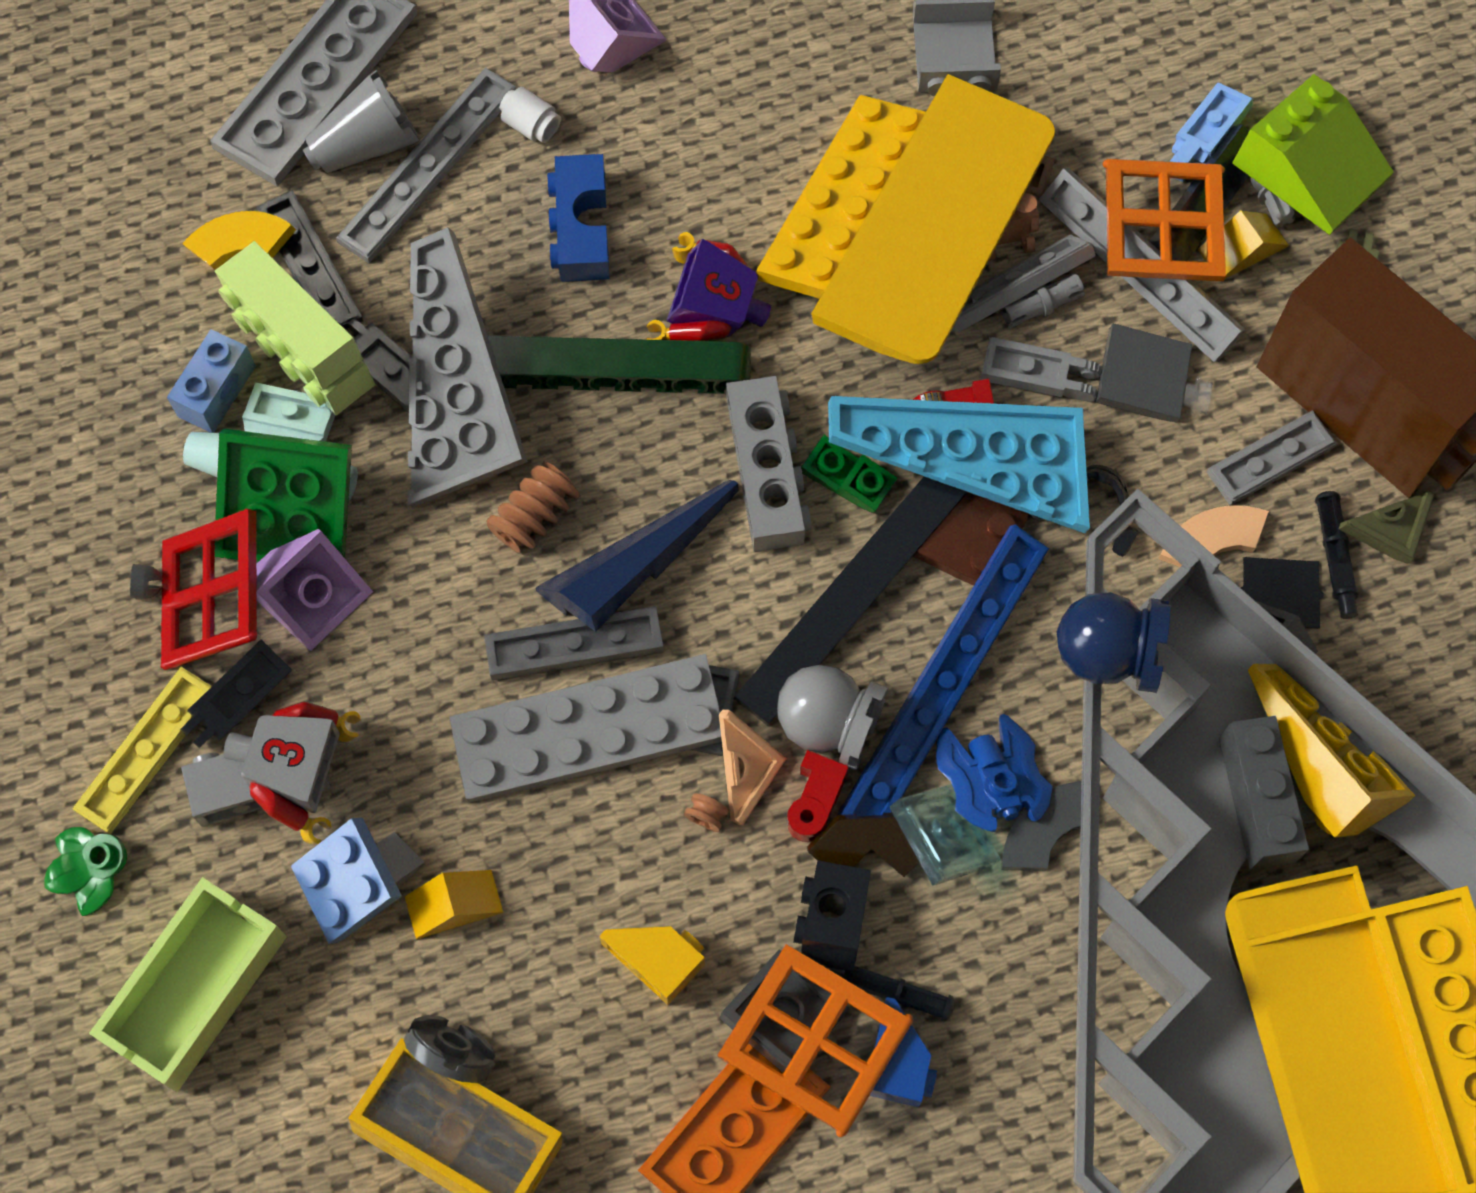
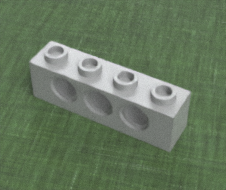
M776 376L726 383V399L753 552L804 545L805 531L811 530V518L808 505L800 506L798 492L804 491V481L801 466L793 467L791 453H797L794 428L786 429L784 420L785 415H790L787 391H779ZM758 421H766L772 427L766 430H758L752 425ZM765 459H773L779 465L768 469L762 467L759 463ZM773 497H779L787 503L782 507L775 508L769 506L766 501Z

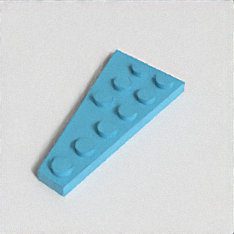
M843 396L830 397L828 402L829 443L1082 533H1086L1090 528L1083 408Z

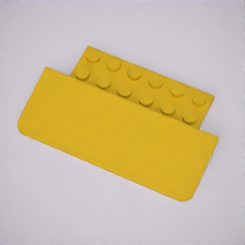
M947 74L926 112L859 95L756 270L758 281L818 298L819 300L811 315L813 324L875 352L913 364H924L932 361L940 353L1055 136V128L1052 121L1041 113Z
M1352 866L1276 883L1235 895L1227 904L1225 918L1304 1193H1476V910L1468 886L1371 909L1358 866Z

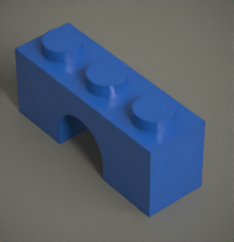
M603 154L554 156L555 172L547 174L549 197H556V208H549L550 233L557 232V244H550L551 269L559 268L561 282L610 279L606 225L588 226L577 220L580 214L586 210L607 208Z

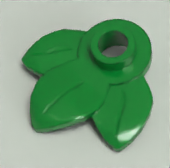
M71 827L55 838L56 846L62 855L53 860L47 868L44 887L46 890L58 894L75 893L80 914L87 916L98 911L111 898L114 891V876L124 868L127 862V850L122 841L114 835L106 833L95 835L87 828ZM104 848L106 857L102 863H99L97 856L100 850Z

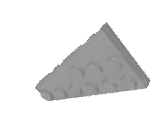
M449 227L411 243L410 293L413 294V320H410V336L413 337V358H409V424L412 425V451H408V467L411 468V490H408V505L411 507L427 503L528 462L455 232Z

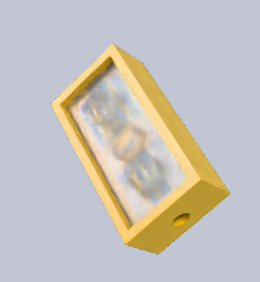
M403 1038L399 1040L348 1118L354 1134L452 1193H534L562 1146V1132L479 1083L457 1081L428 1069L407 1050Z

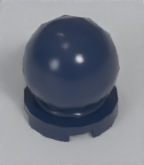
M1111 592L1093 593L1084 596L1070 605L1062 616L1056 631L1062 662L1076 677L1094 684H1117L1132 676L1133 679H1136V690L1157 693L1164 667L1157 666L1159 655L1157 643L1167 644L1171 612L1169 601L1150 598L1147 608L1140 610L1129 598Z

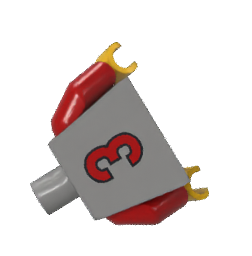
M301 702L276 710L272 716H260L253 737L231 732L225 742L224 758L243 762L241 776L249 786L250 796L270 817L294 831L300 830L303 840L313 845L322 842L321 839L315 838L312 833L315 823L326 829H330L332 825L324 817L309 818L308 812L316 814L337 741L349 742L359 736L358 733L350 732L346 729L345 721L356 724L361 721V716L355 711H349L338 716L336 710L310 702Z

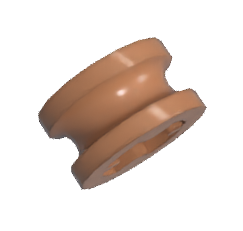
M694 793L691 797L693 806L692 808H686L684 816L689 821L706 829L720 832L722 824L719 821L722 817H727L729 809L711 797Z

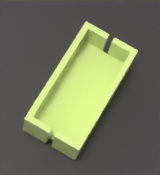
M255 241L215 270L223 286L218 292L228 306L236 310L231 315L238 326L246 334L253 331L257 335L255 340L268 357L272 358L276 354L281 359L279 365L293 382L300 379L305 384L303 387L304 391L318 407L325 404L335 415H338L375 386V382L366 364L362 361L363 357L354 338Z
M202 877L89 1034L167 1087L178 1092L287 936L277 925L245 904L241 905L234 897Z

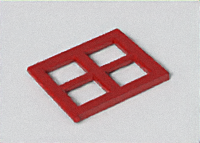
M248 508L163 540L161 668L169 670L255 641L257 639L256 511ZM238 533V570L215 578V541ZM203 546V583L180 591V554ZM238 590V628L214 635L215 598ZM202 602V640L179 647V610Z

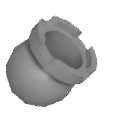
M816 665L802 668L786 680L779 692L777 705L778 719L787 738L802 749L819 753L838 749V752L841 753L839 763L856 770L863 758L861 751L867 735H872L886 700L883 698L886 696L889 688L872 681L867 690L863 689L860 691L853 677L837 667Z

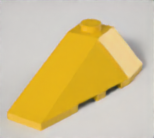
M1252 664L1248 669L1267 716L1276 715L1288 765L1305 803L1315 814V822L1323 831L1333 835L1335 838L1358 835L1415 797V794L1378 754L1373 751L1367 757L1349 741L1348 736L1352 733L1349 728L1342 722L1337 724L1332 719L1321 716L1317 712L1319 709L1318 701L1277 664Z

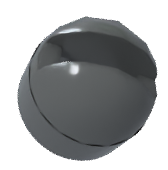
M133 564L130 580V598L146 599L156 596L162 587L149 585V581L161 580L162 576L159 571L152 566Z

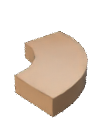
M1222 506L1193 516L1184 522L1181 527L1214 556L1221 552L1232 550L1254 552L1269 511L1250 506ZM1162 550L1159 557L1160 560L1178 567L1182 566L1166 550Z

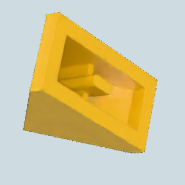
M1241 210L1224 225L1225 279L1289 246L1266 213ZM1206 241L1198 248V251L1207 262Z
M492 870L443 872L404 896L416 940L504 913Z

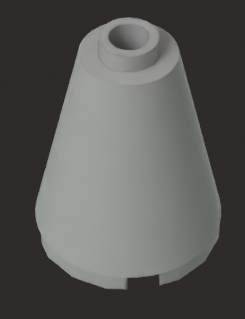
M377 70L369 74L305 138L308 147L304 148L303 152L315 170L322 167L326 173H330L412 146L420 141L397 98L391 92H388L386 88L388 84Z

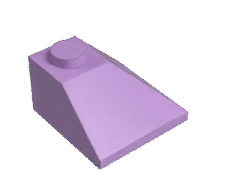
M569 0L570 44L580 55L579 60L582 65L590 71L614 72L667 40L635 0Z
M319 529L271 550L256 564L257 601L310 651L373 593L370 587Z

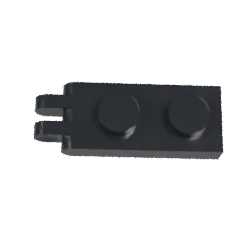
M262 639L259 640L187 710L193 718L180 730L187 736L200 723L206 730L193 743L200 748L212 736L219 742L292 669Z

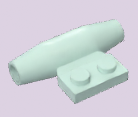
M255 382L242 418L244 429L248 432L326 442L335 414L325 404L318 407L306 393ZM191 432L184 446V464L217 477L219 433ZM352 465L349 500L355 492L358 478L357 467Z

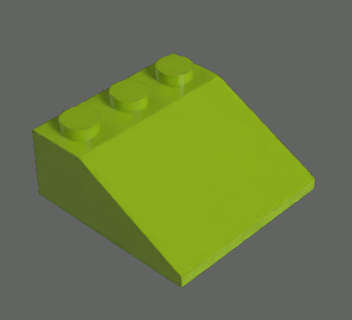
M1315 74L1250 129L1232 162L1329 235L1370 198L1394 173L1347 97Z

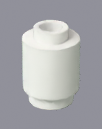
M519 87L515 91H508L500 103L499 108L502 111L501 120L534 142L536 140L542 143L548 142L559 128L561 116L555 113V107L524 87Z

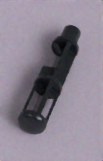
M1325 491L1316 496L1315 504L1318 507L1323 534L1322 543L1326 551L1333 589L1332 598L1338 601L1340 617L1342 619H1350L1358 616L1356 599L1359 592L1356 588L1350 558L1349 538L1345 532L1339 530L1340 523L1344 522L1340 504L1341 496L1336 491Z
M824 966L867 993L884 999L886 997L896 999L899 1004L940 1017L942 1022L948 1021L953 1014L955 1000L952 995L946 997L905 983V979L901 978L899 981L855 966L854 972Z

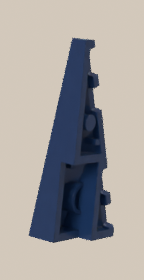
M734 480L723 482L535 588L536 592L566 616L569 613L573 614L596 632L649 576L655 580L739 491L738 483Z

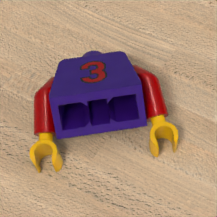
M688 232L681 233L678 237L679 244L687 247L672 248L676 261L685 264L667 318V322L672 324L670 328H666L659 320L650 321L647 325L648 331L661 332V335L655 339L647 338L645 340L714 341L730 337L743 325L744 321L763 327L769 317L771 304L752 296L758 276L755 271L748 267L734 246L728 243L704 239L695 243L692 234Z

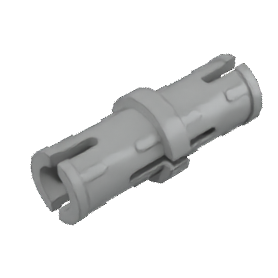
M1071 273L1056 282L1041 286L1000 309V313L1009 329L1040 315L1047 317L1053 314L1054 309L1083 298L1085 296L1083 283L1076 273Z

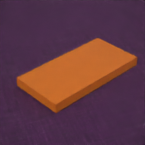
M748 1043L744 1051L783 1074L782 1071ZM727 1064L639 1168L638 1172L662 1193H744L809 1113L730 1064ZM811 1069L807 1071L800 1083L801 1086L820 1098H823L831 1088Z

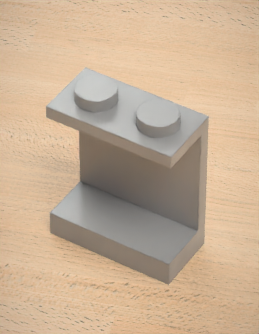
M914 0L913 26L918 92H928L930 95L935 96L947 74L987 91L997 90L1001 66L1000 63H995L992 16L995 0Z

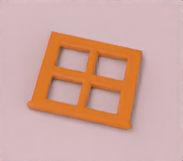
M1124 159L1104 160L1102 165L1106 168L1108 276L1224 282L1226 277L1222 186L1224 166L1221 164ZM1123 176L1158 178L1159 210L1124 208ZM1170 178L1205 180L1206 212L1171 210ZM1124 225L1159 227L1160 260L1125 258ZM1171 228L1206 229L1207 262L1172 260Z
M785 944L717 1056L835 1129L838 1137H844L847 1135L912 1025L913 1016L900 1013ZM792 971L831 993L811 1028L772 1005ZM848 1004L887 1027L867 1062L828 1039ZM765 1016L804 1039L783 1074L744 1051ZM820 1050L860 1073L839 1109L800 1085Z

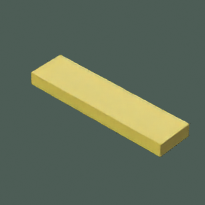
M180 667L72 809L106 833L111 834L185 737V734L180 729L193 718L187 710L212 686L183 667Z

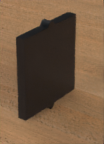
M1243 557V586L1241 589L1257 602L1299 616L1305 628L1320 629V599L1323 598L1324 593L1319 591V561Z

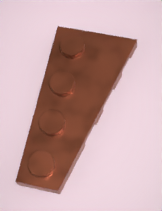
M968 492L917 550L914 557L974 586L1008 528L1015 524L1023 529L1029 513Z

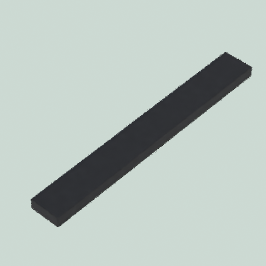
M924 476L738 691L734 699L768 726L778 715L779 692L786 680L802 668L822 664L968 492Z

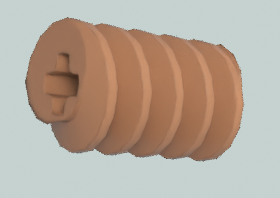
M543 461V466L536 465L531 470L532 478H524L520 482L521 491L514 490L509 495L510 503H502L498 507L499 516L491 515L486 520L490 531L518 554L521 553L519 549L521 544L530 549L536 547L534 540L530 536L532 532L542 537L546 536L547 531L541 523L543 520L552 524L558 522V518L552 511L554 507L564 512L570 509L563 498L565 495L575 500L580 497L578 490L571 480L549 462Z

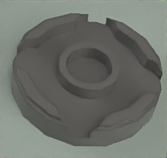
M425 1015L413 1020L404 1037V1042L407 1050L416 1060L428 1069L457 1081L478 1083L487 1080L495 1062L493 1060L496 1055L493 1047L484 1037L467 1026L460 1025L458 1030L448 1027L449 1020L441 1016Z

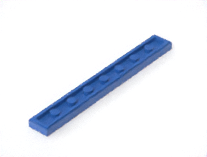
M1017 525L1010 526L837 815H883V813L894 812L1049 550L1048 547Z

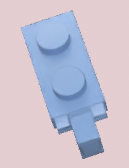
M1218 82L1176 134L1175 144L1172 147V153L1175 155L1170 162L1206 164L1232 127L1239 125L1252 109L1253 98ZM1177 179V180H1179V181H1181V182H1184L1186 179Z

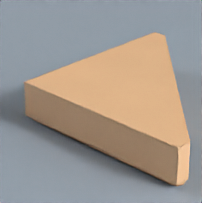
M722 709L719 714L730 819L737 825L743 826L787 758L732 711Z

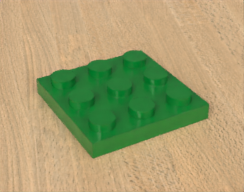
M224 428L219 432L215 521L248 508L256 511L257 563L271 550L317 529L323 532L345 558L352 445ZM238 533L215 541V557L238 560Z

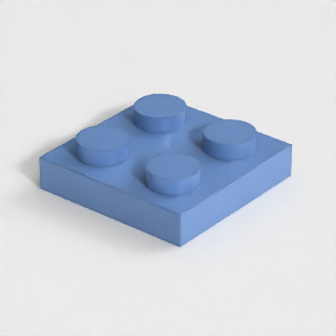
M351 818L291 865L328 944L338 943L346 939L402 896L363 818Z

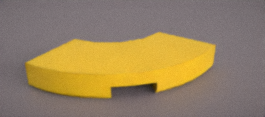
M240 211L225 214L205 223L194 231L182 244L216 270L253 241L274 258L296 229L284 219L269 213Z

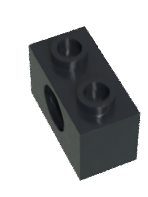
M817 860L814 878L805 876L801 903L809 905L807 917L798 915L793 943L802 944V954L822 966L854 972L871 870ZM833 912L840 917L830 918L822 913Z

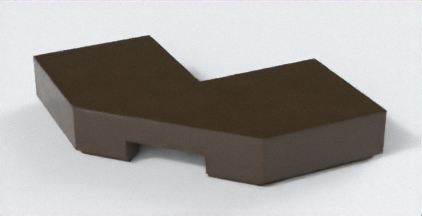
M902 812L883 813V815L872 816L848 814L837 815L807 846V851L816 860L854 867L872 849L899 874L905 877L935 847V844L928 835Z

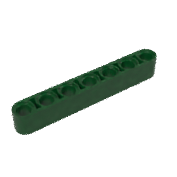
M488 336L504 388L516 389L517 385H532V389L558 390V386H573V390L599 391L600 387H615V391L641 392V388H656V392L682 393L683 389H698V393L724 394L726 383L751 379V348L739 342Z

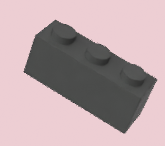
M1276 715L1230 722L1220 735L1219 742L1249 868L1253 870L1296 863L1309 850Z

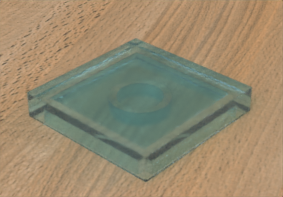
M952 784L898 799L889 807L932 886L986 869L1001 860L985 830L974 826L955 811L956 793Z

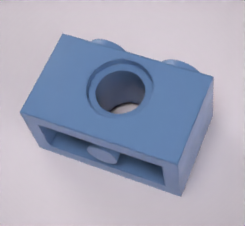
M210 329L167 396L177 417L210 433H214L256 367L248 347Z

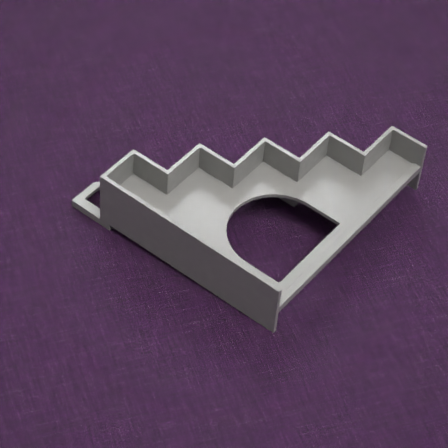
M1137 489L1088 537L1086 542L1085 596L1093 593H1108L1103 588L1104 550L1133 522L1182 566L1150 597L1169 601V605H1171L1167 644L1157 643L1159 653L1157 666H1164L1157 693L1136 690V679H1133L1132 676L1122 680L1165 720L1130 754L1101 727L1102 684H1094L1084 680L1073 1182L1084 1193H1122L1093 1165L1096 1061L1107 1072L1098 1085L1171 1154L1135 1193H1286L1300 1176L1244 981L1237 970L1230 951L1225 918L1231 886L1247 855L1219 737L1230 722L1268 717L1248 673V669L1252 664H1277L1318 701L1319 709L1317 712L1321 716L1328 717L1337 724L1342 722L1352 731L1348 736L1352 744L1367 757L1374 751L1392 768L1415 794V797L1401 808L1369 827L1368 830L1382 835L1398 845L1448 890L1468 886L1475 910L1476 795L1218 569L1221 563L1218 558ZM1149 599L1139 608L1140 610L1147 608ZM1100 761L1116 774L1103 799L1168 859L1129 901L1098 873ZM1289 767L1302 823L1315 822V814L1305 803ZM1098 908L1112 920L1100 938L1171 1005L1126 1054L1095 1025Z

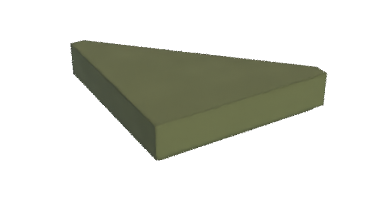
M1427 491L1340 523L1339 530L1393 559L1406 564L1410 563L1414 559L1435 493Z

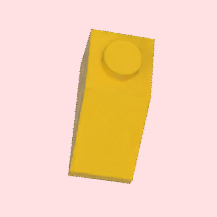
M671 926L605 929L599 936L601 944L667 1005L674 1000L705 966V957L701 954L704 947L686 930L679 934Z

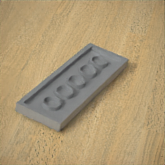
M326 0L212 137L210 142L213 149L278 187L304 155L303 149L308 147L305 138L369 75L416 17V5L407 0Z
M706 654L449 717L465 798L468 803L537 788L722 742L719 721L720 709Z

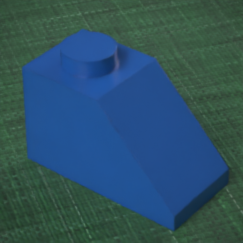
M886 997L885 1004L905 1015L896 999ZM881 1023L879 1024L875 1047L887 1029ZM912 1025L870 1096L919 1108L923 1096L932 1097L937 1070L929 1069L931 1054Z

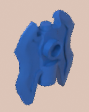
M1005 714L999 716L1001 750L992 735H982L973 739L968 744L969 755L948 728L942 729L937 741L936 760L938 769L951 781L956 793L955 811L974 826L990 832H995L997 829V817H1004L1007 821L1013 820L1018 817V812L1024 807L1028 810L1027 816L1031 821L1036 822L1041 819L1049 807L1053 786L1040 774L1036 765V745L1030 736Z

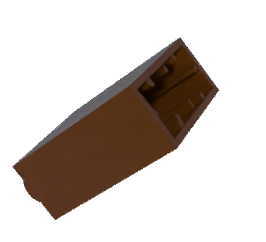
M1349 237L1292 291L1256 367L1308 412L1313 410L1327 429L1406 497L1410 498L1430 477L1445 490L1449 491L1476 463V341L1353 238Z

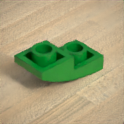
M825 434L820 438L801 466L803 475L871 513L876 511L897 477L867 456L862 454L857 458L843 447L829 443V437Z

